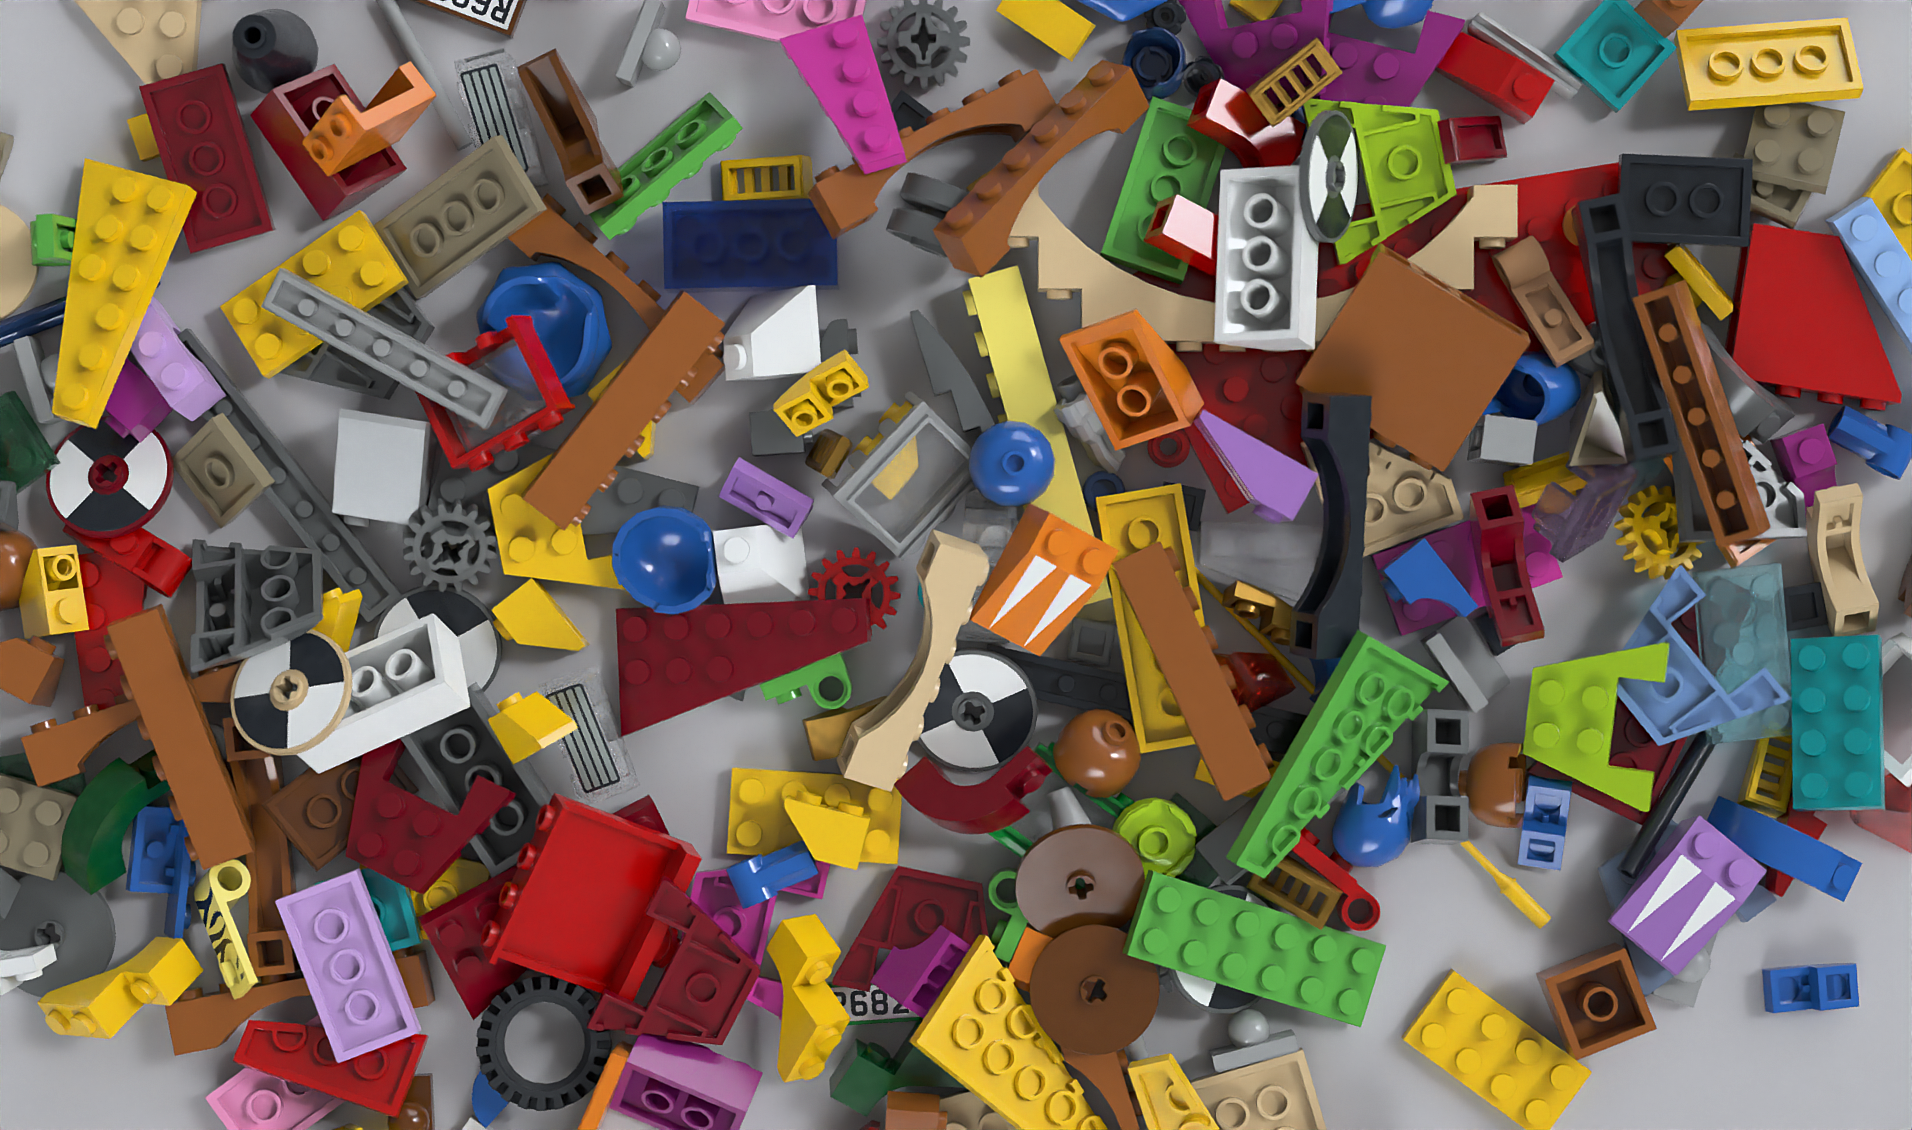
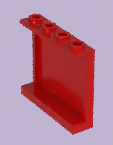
M553 793L549 804H544L539 810L535 823L536 831L531 842L525 843L520 850L517 859L518 869L512 882L508 881L501 890L498 902L500 907L493 921L489 920L482 930L480 937L481 948L491 964L495 965L498 958L599 993H602L605 988L634 1001L670 926L647 915L646 907L663 875L670 878L686 893L702 858L691 843Z

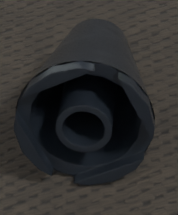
M282 9L263 10L243 17L234 27L232 58L235 69L242 80L257 91L268 94L276 87L313 73L317 66L319 48L314 34L307 23L292 12Z

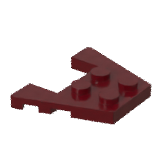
M398 738L364 753L362 756L345 856L424 895L461 856L460 851L476 834H481L491 824L489 820L503 806L507 807L513 801L516 793L477 775L458 815H454L389 782L406 748L401 738Z
M898 866L834 975L832 984L870 992L872 985L870 981L874 975L879 948L892 950L894 946L900 950L913 948L927 940L940 925L970 946L973 945L979 935L988 936L982 883Z
M663 875L646 907V914L683 931L684 934L646 1006L637 1004L604 988L587 1021V1028L596 1031H603V1029L625 1031V1034L641 1036L642 1033L667 1036V1039L722 1046L761 972V966L670 878Z

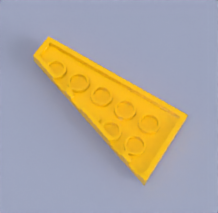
M85 158L52 413L59 418L96 429L197 192L190 186Z
M979 935L909 1042L1018 1130H1108L1100 1116L1094 1114L1082 1095L1084 1090L1077 1079L1071 1077L1062 1063L1064 1058L1053 1040L1038 1023L1031 1005L1024 1002L1013 982L1015 979L1007 967H1003L993 952L995 947L987 935Z

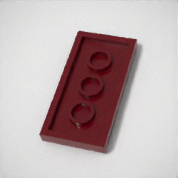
M221 63L139 86L167 179L188 185L197 192L182 227L190 254L276 230L226 65Z

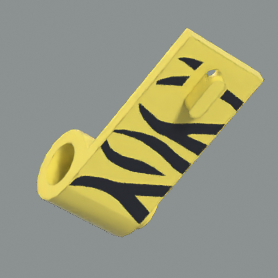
M232 859L213 866L207 871L195 886L194 898L219 960V968L227 987L230 988L235 1000L243 997L258 980L230 913V910L250 888V872L240 861Z

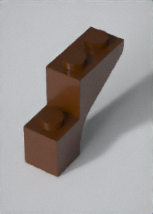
M556 48L517 67L520 79L556 150L562 166L565 183L585 216L624 197L620 173L600 140L597 118Z

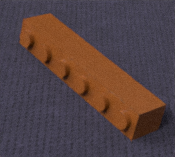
M1686 280L1632 298L1718 548L1762 535L1771 526Z
M680 290L521 494L522 499L564 531L570 523L577 527L592 508L587 503L597 489L603 493L619 472L614 469L623 455L631 458L644 442L645 437L640 433L650 420L657 424L672 405L667 400L677 386L682 390L685 389L695 377L699 369L694 364L703 352L710 356L725 337V334L720 330L726 323L688 293Z
M1159 541L1112 563L1113 571L1220 798L1223 801H1227L1270 781L1272 777L1268 769L1274 767L1273 760L1264 743L1256 746L1249 731L1256 727L1255 722L1246 704L1238 706L1232 695L1231 690L1237 688L1236 682L1227 664L1219 667L1212 651L1219 648L1208 624L1203 627L1199 625L1194 611L1200 609V606L1191 587L1188 585L1182 588L1175 572L1181 570V566L1172 547L1163 548Z
M159 604L112 621L107 626L109 634L104 635L105 645L113 660L119 658L125 675L120 676L122 688L129 701L136 700L141 715L136 716L138 728L145 741L152 740L157 753L156 756L152 757L153 765L161 781L167 779L173 795L168 797V801L176 821L183 819L189 833L188 836L184 837V841L192 861L199 859L202 869L205 870L253 852L256 846L255 838L163 605Z

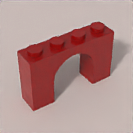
M1220 78L1200 88L1187 126L1226 146L1239 159L1243 169L1292 166V163L1297 160L1302 152L1304 142L1301 138L1306 124L1288 116L1273 128L1247 92ZM1178 194L1159 201L1143 241L1217 278L1219 215Z

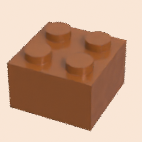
M1616 942L1536 973L1565 1050L1576 1061L1657 1029L1626 948Z

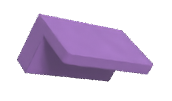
M740 457L732 467L719 494L720 498L794 539L809 516L814 502L810 497Z

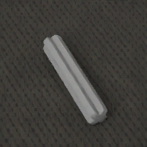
M1478 13L1468 26V33L1476 39L1521 59L1554 79L1555 82L1550 89L1564 99L1570 100L1580 89L1582 80L1485 13Z

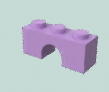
M152 297L130 350L169 406L193 422L225 397L226 394L206 366L195 358L180 341L177 335L181 331L161 303Z

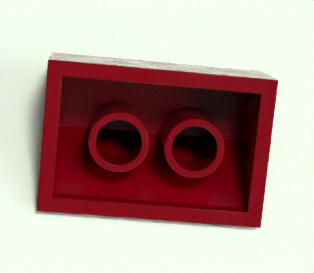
M335 64L272 89L250 114L255 124L323 221L355 207L407 170L391 145L329 177L311 157L309 151L303 145V140L336 98L346 95L359 112L362 113L365 109Z

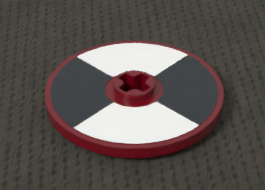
M103 416L100 418L96 429L80 425L70 432L53 453L46 474L47 496L56 515L72 530L93 538H115L127 535L143 527L153 519L165 504L174 480V462L171 451L165 440L155 429L141 443L130 433L123 439L105 422L109 416ZM108 470L117 476L116 480L112 483L103 477L104 473Z

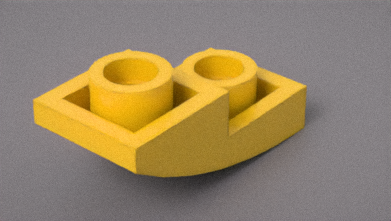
M1002 0L996 9L1003 16L1071 62L1096 26L1059 0Z
M844 349L819 364L793 384L773 404L774 411L794 435L798 437L833 419L832 407L869 388L868 377Z

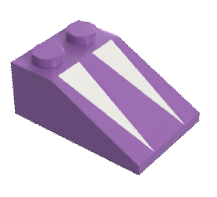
M1205 410L1199 412L1193 422L1248 502L1255 505L1252 513L1274 525L1276 523L1279 524L1281 520L1284 522L1293 521L1319 474Z
M1700 815L1685 819L1678 824L1607 921L1672 975L1676 976L1740 908L1767 870Z

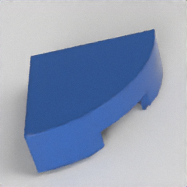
M480 1071L472 1088V1106L477 1119L486 1129L509 1102L501 1098L502 1095L490 1087L485 1074L483 1075Z

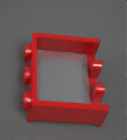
M511 315L505 319L508 324L507 328L500 332H486L475 338L477 345L466 352H452L445 355L508 389L489 428L484 429L416 392L452 469L470 468L471 472L481 470L495 462L494 454L503 449L506 452H510L526 445L530 441L528 438L529 434L538 429L541 432H545L559 426L565 421L562 415L576 408L568 399L534 329L531 316Z

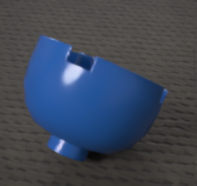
M1005 421L990 426L977 437L970 451L968 469L973 485L985 499L999 506L1019 507L1034 502L1046 492L1054 477L1055 456L1051 443L1040 430L1025 422Z

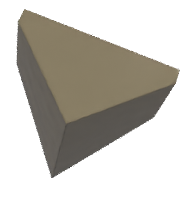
M1602 370L1593 373L1570 420L1569 466L1627 464L1610 385Z

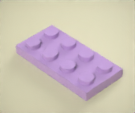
M360 868L275 901L337 1063L417 1034L422 1030Z

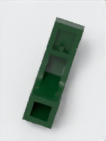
M155 748L129 765L120 757L112 761L85 787L70 811L62 835V861L66 874L90 895H93L127 872L122 855V841L129 824L146 805L171 790L167 779L161 781L155 771L152 757L157 755Z

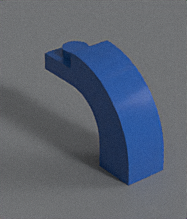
M1718 796L1707 819L1708 823L1752 859L1842 902L1845 901L1862 865L1861 862L1821 841L1721 796Z

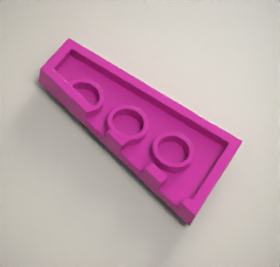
M862 14L779 39L783 51L798 69L802 80L807 87L809 86L817 98L823 112L836 127L839 136L864 174L907 162Z

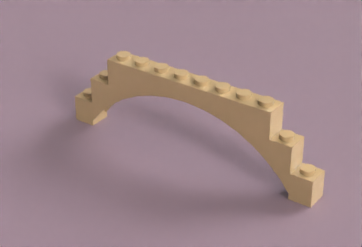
M1039 184L1036 185L1019 212L1007 243L1010 248H1028L1029 241H1038V292H1047L1048 300L1073 299V292H1080V329L1137 309L1166 344H1176V351L1200 352L1202 351V344H1217L1214 342L1216 303L1178 295L1148 284L1117 268L1087 247L1059 221L1039 197ZM1473 185L1467 190L1466 204L1450 223L1424 248L1407 260L1462 293H1468L1473 290L1474 241H1479L1480 249L1505 248V242H1510L1517 238V185ZM1354 288L1332 296L1316 299L1315 348ZM1219 344V351L1244 352L1245 347ZM1306 349V352H1313L1315 349ZM1263 350V352H1288V351H1289V350H1279V351Z

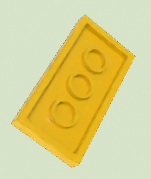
M1848 17L1676 30L1674 43L1677 47V59L1688 111L1856 99L1861 97L1864 89Z
M358 210L225 302L220 308L263 377L270 379L324 342L261 307L280 268L291 271L364 312L369 311L408 284L409 281L367 215Z
M732 768L727 854H762V856H765L802 840L798 830L783 807L785 798L788 795L796 797L797 790L822 796L821 804L837 808L839 801L864 807L863 815L870 816L871 818L859 862L898 864L902 795L895 786H893L890 792L844 778L842 774Z
M1453 969L1449 971L1401 1037L1526 1130H1550L1592 1073L1584 1065L1576 1061Z

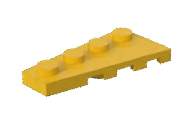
M1171 1053L1130 1062L1128 1072L1148 1130H1220Z

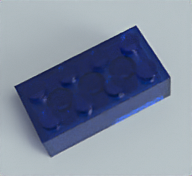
M811 199L662 202L664 289L668 293H679L680 290L686 293L779 291L808 285H815L816 290L840 289L839 237L835 239L831 237Z

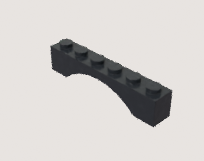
M1622 193L1578 202L1571 210L1627 464L1671 456L1680 450L1670 406L1660 383L1654 360L1632 299L1639 296L1635 276L1631 232Z
M1303 392L1301 438L1311 453L1319 474L1323 496L1324 523L1321 546L1314 571L1303 594L1291 610L1289 654L1315 660L1342 658L1357 630L1360 631L1367 477L1370 462L1369 441L1370 424L1372 421V396L1345 392Z

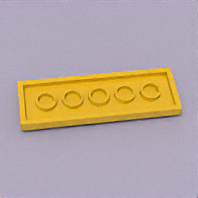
M1181 483L1096 497L1095 502L1102 541L1119 550L1112 563L1159 541L1163 548L1171 546L1181 566V570L1175 572L1182 588L1188 585L1191 587L1200 606V609L1194 611L1200 627L1205 626ZM1110 566L1107 573L1133 726L1139 742L1140 752L1146 753L1193 745L1195 742L1113 568Z

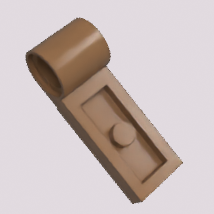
M1529 236L1492 256L1497 273L1556 368L1595 347L1594 339L1551 273L1547 257L1533 236Z

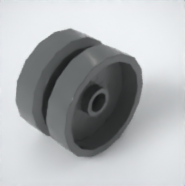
M908 172L900 195L904 201L922 211L906 207L894 208L886 231L909 242L918 249L946 258L947 255L933 229L945 218L947 212L957 206L970 192L928 176Z

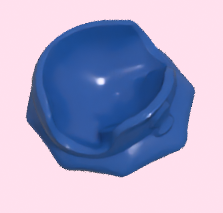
M559 262L503 268L497 277L496 283L477 311L476 321L480 335L486 332H500L507 328L508 324L505 319L511 315L531 316L534 329L568 398L583 395L612 349L602 295L597 289L579 279ZM518 346L487 363V367L497 379L511 386L526 400H544Z

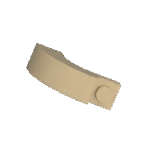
M1858 483L1833 486L1815 491L1813 506L1806 508L1807 544L1814 582H1821L1828 627L1832 637L1876 631L1879 602L1867 576L1860 545V519L1863 494Z

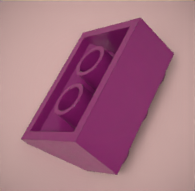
M642 1033L641 1036L637 1037L609 1108L660 1130H739L763 1072L751 1068L744 1062L734 1061L715 1053L704 1045L688 1041L667 1039V1036Z

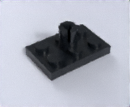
M1620 154L1617 194L1622 193L1632 243L1725 247L1749 246L1753 159Z

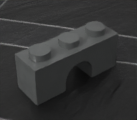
M1426 709L1412 721L1411 780L1414 774L1418 775L1420 800L1414 807L1411 843L1454 845L1468 841L1469 797H1461L1459 793L1458 771L1461 759L1469 754V711Z

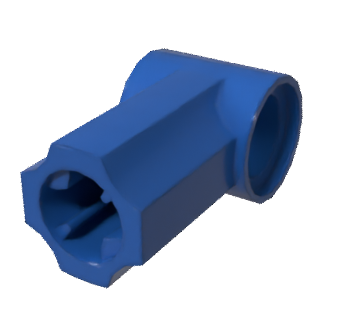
M1848 406L1841 407L1828 427L1827 436L1829 441L1864 458L1866 465L1877 472L1893 479H1901L1912 458L1911 433L1890 424H1885L1884 426Z
M803 839L765 856H762V854L755 855L726 869L743 909L776 896L778 891L783 888L795 885L819 874L815 859Z

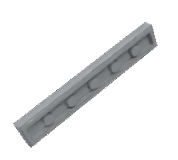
M285 268L279 269L261 305L262 308L484 429L490 427L508 389Z

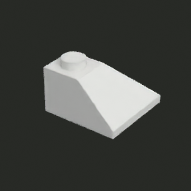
M815 285L752 295L723 339L726 381L769 380L804 375L821 364Z
M769 525L713 531L717 570L724 604L811 600V596L808 594V589L810 588L802 526L794 539Z

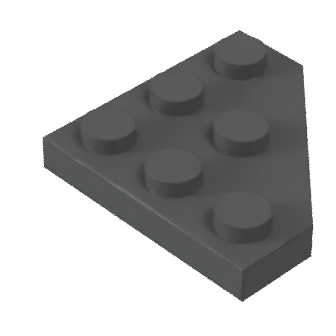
M1672 415L1680 450L1672 455L1679 543L1716 541ZM1741 439L1771 526L1762 535L1747 540L1806 537L1807 525L1804 493L1792 482L1787 483L1770 467L1772 463L1748 440L1743 441Z

